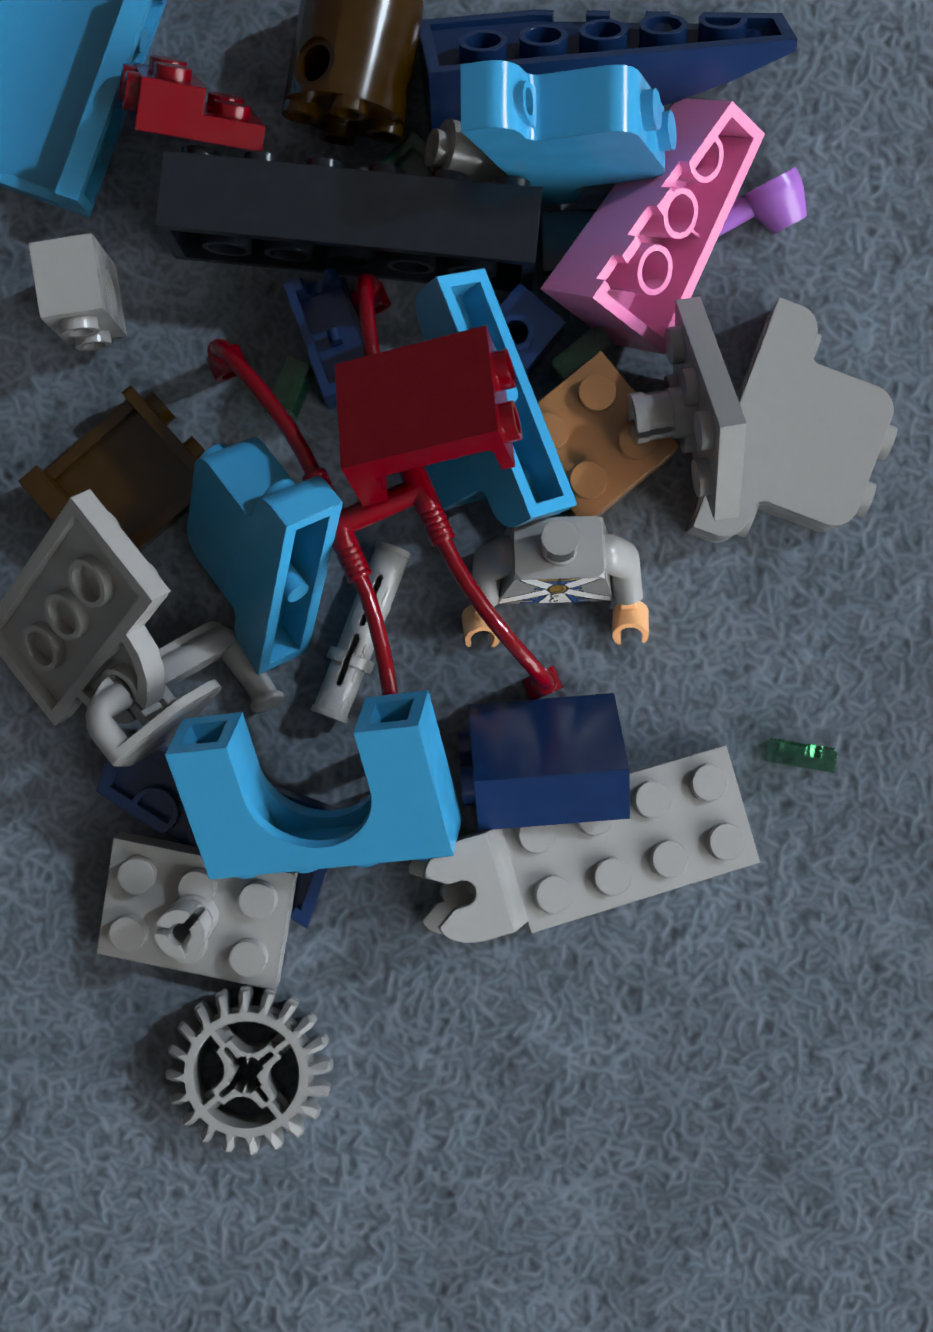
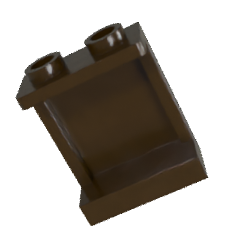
M129 385L121 392L126 400L49 468L44 470L36 465L18 482L53 522H55L71 497L91 489L106 510L116 518L121 529L141 553L189 510L194 464L205 450L193 436L182 443L168 425L176 417L152 390L145 397H142Z

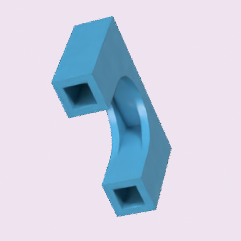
M429 690L365 697L353 734L371 794L353 806L338 810H319L302 806L283 796L270 784L260 767L243 712L182 719L165 753V757L209 879L231 877L248 879L262 874L293 871L309 873L317 869L345 866L364 868L378 863L407 860L427 862L429 858L454 856L462 815Z

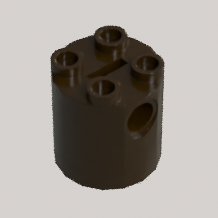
M301 0L281 112L282 116L296 123L309 124L320 128L319 138L326 143L352 146L355 143L356 136L367 137L390 144L401 142L424 12L423 0Z

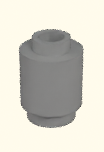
M450 118L446 119L439 129L434 128L430 132L425 145L424 161L426 166H430L431 172L442 169L454 170L466 174L468 180L493 183L495 177L508 176L461 132V121Z

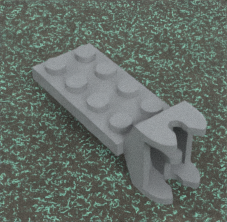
M718 746L630 772V819L482 831L473 829L458 834L454 856L429 858L427 862L410 860L407 867L408 874L442 883L440 895L444 901L437 902L421 919L422 924L435 933L443 934L451 940L462 943H477L513 933L523 925L526 932L532 934L760 863L727 746Z

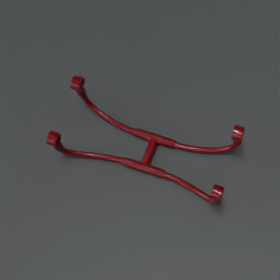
M366 273L357 278L355 283L356 290L349 295V298L360 320L364 355L368 356L380 353L375 315L387 310L392 303L383 283L376 276ZM215 339L210 342L206 361L215 381L224 382L238 376L268 412L287 440L305 473L302 480L305 481L314 476H319L335 492L327 470L324 467H319L300 430L273 392L246 362L238 344L230 345L224 339ZM424 466L399 472L403 482L387 489L388 501L362 506L359 501L346 508L342 506L332 548L342 566L348 583H354L360 598L374 647L382 695L398 694L394 664L383 616L368 577L372 574V571L364 557L363 551H361L360 545H358L359 542L354 532L414 506L417 515L420 517L430 544L433 547H438L447 567L474 609L505 648L529 673V677L521 680L529 699H539L564 688L555 666L547 669L544 668L499 615L472 577L452 541L455 534Z

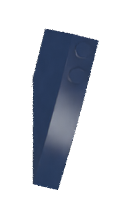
M524 10L424 19L421 24L418 45L428 125L431 132L434 128L439 129L446 119L450 118L461 121L460 64L502 60L515 63L526 73L535 75L604 65H627L638 69L651 89L656 88L658 90L661 103L664 106L733 81L797 50V37L783 13L703 12L699 16V24L687 23L684 18L670 14V11H646L645 18L639 23H625L610 19V11L587 10L586 22H554V10Z

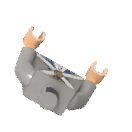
M546 517L517 527H507L502 536L484 543L477 549L473 560L472 577L493 607L497 604L609 602L614 600L617 603L613 608L612 638L614 642L621 644V630L625 628H636L641 631L642 643L648 640L649 610L641 602L643 599L639 553L630 541L615 534H608L602 517ZM469 605L465 608L461 617L466 646L471 647V637L479 631H488L491 647L497 646L500 642L499 639L483 621L474 607Z

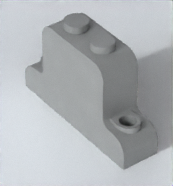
M780 297L767 315L737 395L747 422L739 517L714 521L707 498L702 496L698 499L686 531L687 534L713 543L726 541L734 535L745 538L758 509L818 532L832 531L849 522L855 515L863 518L867 513L877 487L876 483L869 481L876 460L884 461L887 458L898 431V427L890 425L894 413L893 401L890 395L881 387L815 362L814 357L822 334L818 333L815 316L806 307Z

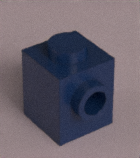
M519 282L502 302L500 308L528 377L563 336L567 321Z

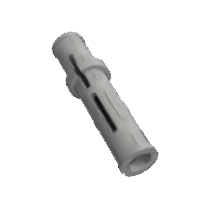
M376 540L375 549L369 562L372 574L368 577L375 594L377 592L376 597L385 622L406 565L412 555L402 548ZM358 593L354 598L351 611L337 646H330L326 658L330 659L331 662L316 701L310 709L347 724L349 719L347 717L364 674L371 675L375 665L374 662L370 661L374 647Z

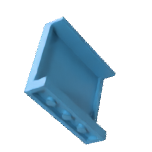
M0 0L1 188L90 218L128 111L122 110V102L118 100L123 63L134 65V62L145 64L167 0Z

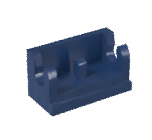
M333 268L325 269L322 273L324 277L313 283L305 284V281L300 277L283 282L329 410L337 407L335 364L365 357L360 320L349 298L351 294L345 276L339 278L337 270Z

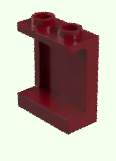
M486 325L335 364L340 465L343 474L362 506L388 501L386 475L484 451H492L495 454L501 470L515 467L513 442L522 440V428L516 405L513 400L507 401L506 390L516 387L514 369L508 350L506 348L496 350Z

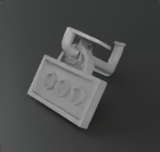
M91 489L69 499L0 602V657L55 726L71 717L80 705L84 703L88 707L85 714L86 728L95 744L112 766L130 767L172 741L182 719L197 717L220 692L222 687L216 679L206 682L178 700L169 690L172 686L220 658L252 700L250 708L253 712H264L279 705L284 700V693L276 689L266 672L257 675L237 642L235 632L221 622H207L158 649L145 623L171 590L160 578L154 566L144 558L121 529L116 518L106 510ZM138 720L143 727L130 738L126 736L117 724H128Z

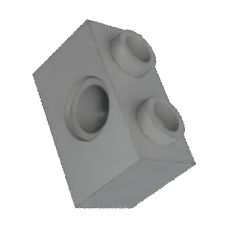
M92 233L29 243L40 318L68 345L75 344V349L79 351H95L110 347L112 345L111 338L127 336L117 267Z

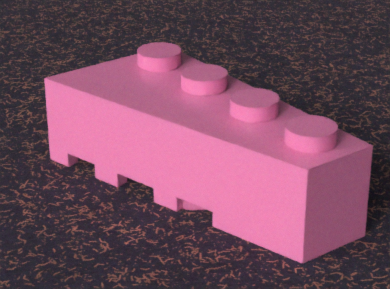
M682 99L674 102L669 110L674 114L677 142L675 150L665 151V173L656 178L616 183L540 288L612 344L654 353H666L665 330L667 327L675 326V300L691 298L765 135L733 101Z

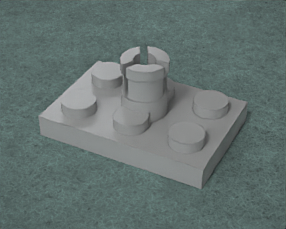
M701 297L675 300V326L667 327L665 330L666 351L669 363L673 365V374L664 376V390L628 394L629 423L635 422V426L631 427V435L636 445L649 443L651 440L671 437L673 439L678 438L682 452L692 453L691 474L694 490L697 497L706 496L714 521L737 518L740 513L747 422Z
M120 831L113 839L97 954L275 990L281 977L298 873L293 871L262 874L248 879L236 877L209 879L198 847Z

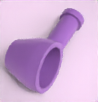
M796 166L736 199L719 236L753 217L772 234L807 216L804 185Z

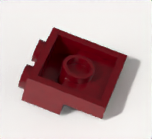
M150 55L149 65L135 62L134 65L123 63L118 100L122 102V110L128 111L135 130L262 151L266 126L253 113L252 107L244 104V98L219 92H208L206 102V87L192 73L193 69L187 67L186 61Z

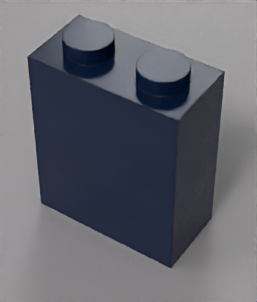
M614 693L468 705L470 729L458 730L460 767H473L460 768L463 806L476 805L478 831L630 819L629 764Z

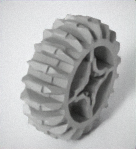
M244 984L240 988L238 995L239 1004L235 1005L234 999L227 989L218 991L215 995L218 1012L204 1000L199 1002L194 1007V1011L200 1023L184 1019L177 1028L180 1034L189 1042L173 1041L168 1048V1054L177 1060L185 1062L172 1065L165 1072L167 1080L184 1082L185 1084L171 1094V1103L174 1105H180L188 1101L191 1103L192 1107L182 1118L185 1126L193 1125L199 1118L207 1123L200 1135L202 1142H209L216 1131L226 1134L222 1143V1149L225 1152H232L238 1137L245 1138V1148L248 1154H257L262 1135H265L268 1144L274 1150L280 1149L284 1143L282 1127L290 1135L299 1138L305 1131V1125L300 1115L315 1120L322 1110L318 1102L311 1096L327 1097L331 1089V1084L328 1081L315 1075L330 1072L333 1068V1059L327 1056H314L313 1054L327 1046L329 1042L327 1034L319 1033L308 1038L306 1032L316 1023L317 1016L310 1012L305 1014L298 1022L292 1018L291 1015L299 1004V999L295 996H291L286 1001L282 1010L274 1007L277 989L267 988L262 996L261 1003H254L255 998L252 985ZM244 1021L256 1022L273 1028L278 1034H274L263 1042H253L246 1039L239 1030L233 1032L228 1025ZM211 1035L220 1047L216 1053L224 1064V1076L211 1089H208L202 1072V1056L206 1042ZM292 1047L299 1066V1082L296 1093L288 1101L280 1091L282 1084L275 1075L274 1064ZM271 1052L257 1075L259 1081H253V1076L251 1075L249 1080L241 1077L229 1086L242 1064L241 1057L246 1056L248 1063L251 1057L259 1061L267 1053ZM235 1097H247L257 1103L261 1109L268 1107L271 1112L261 1115H245L234 1112L223 1105Z

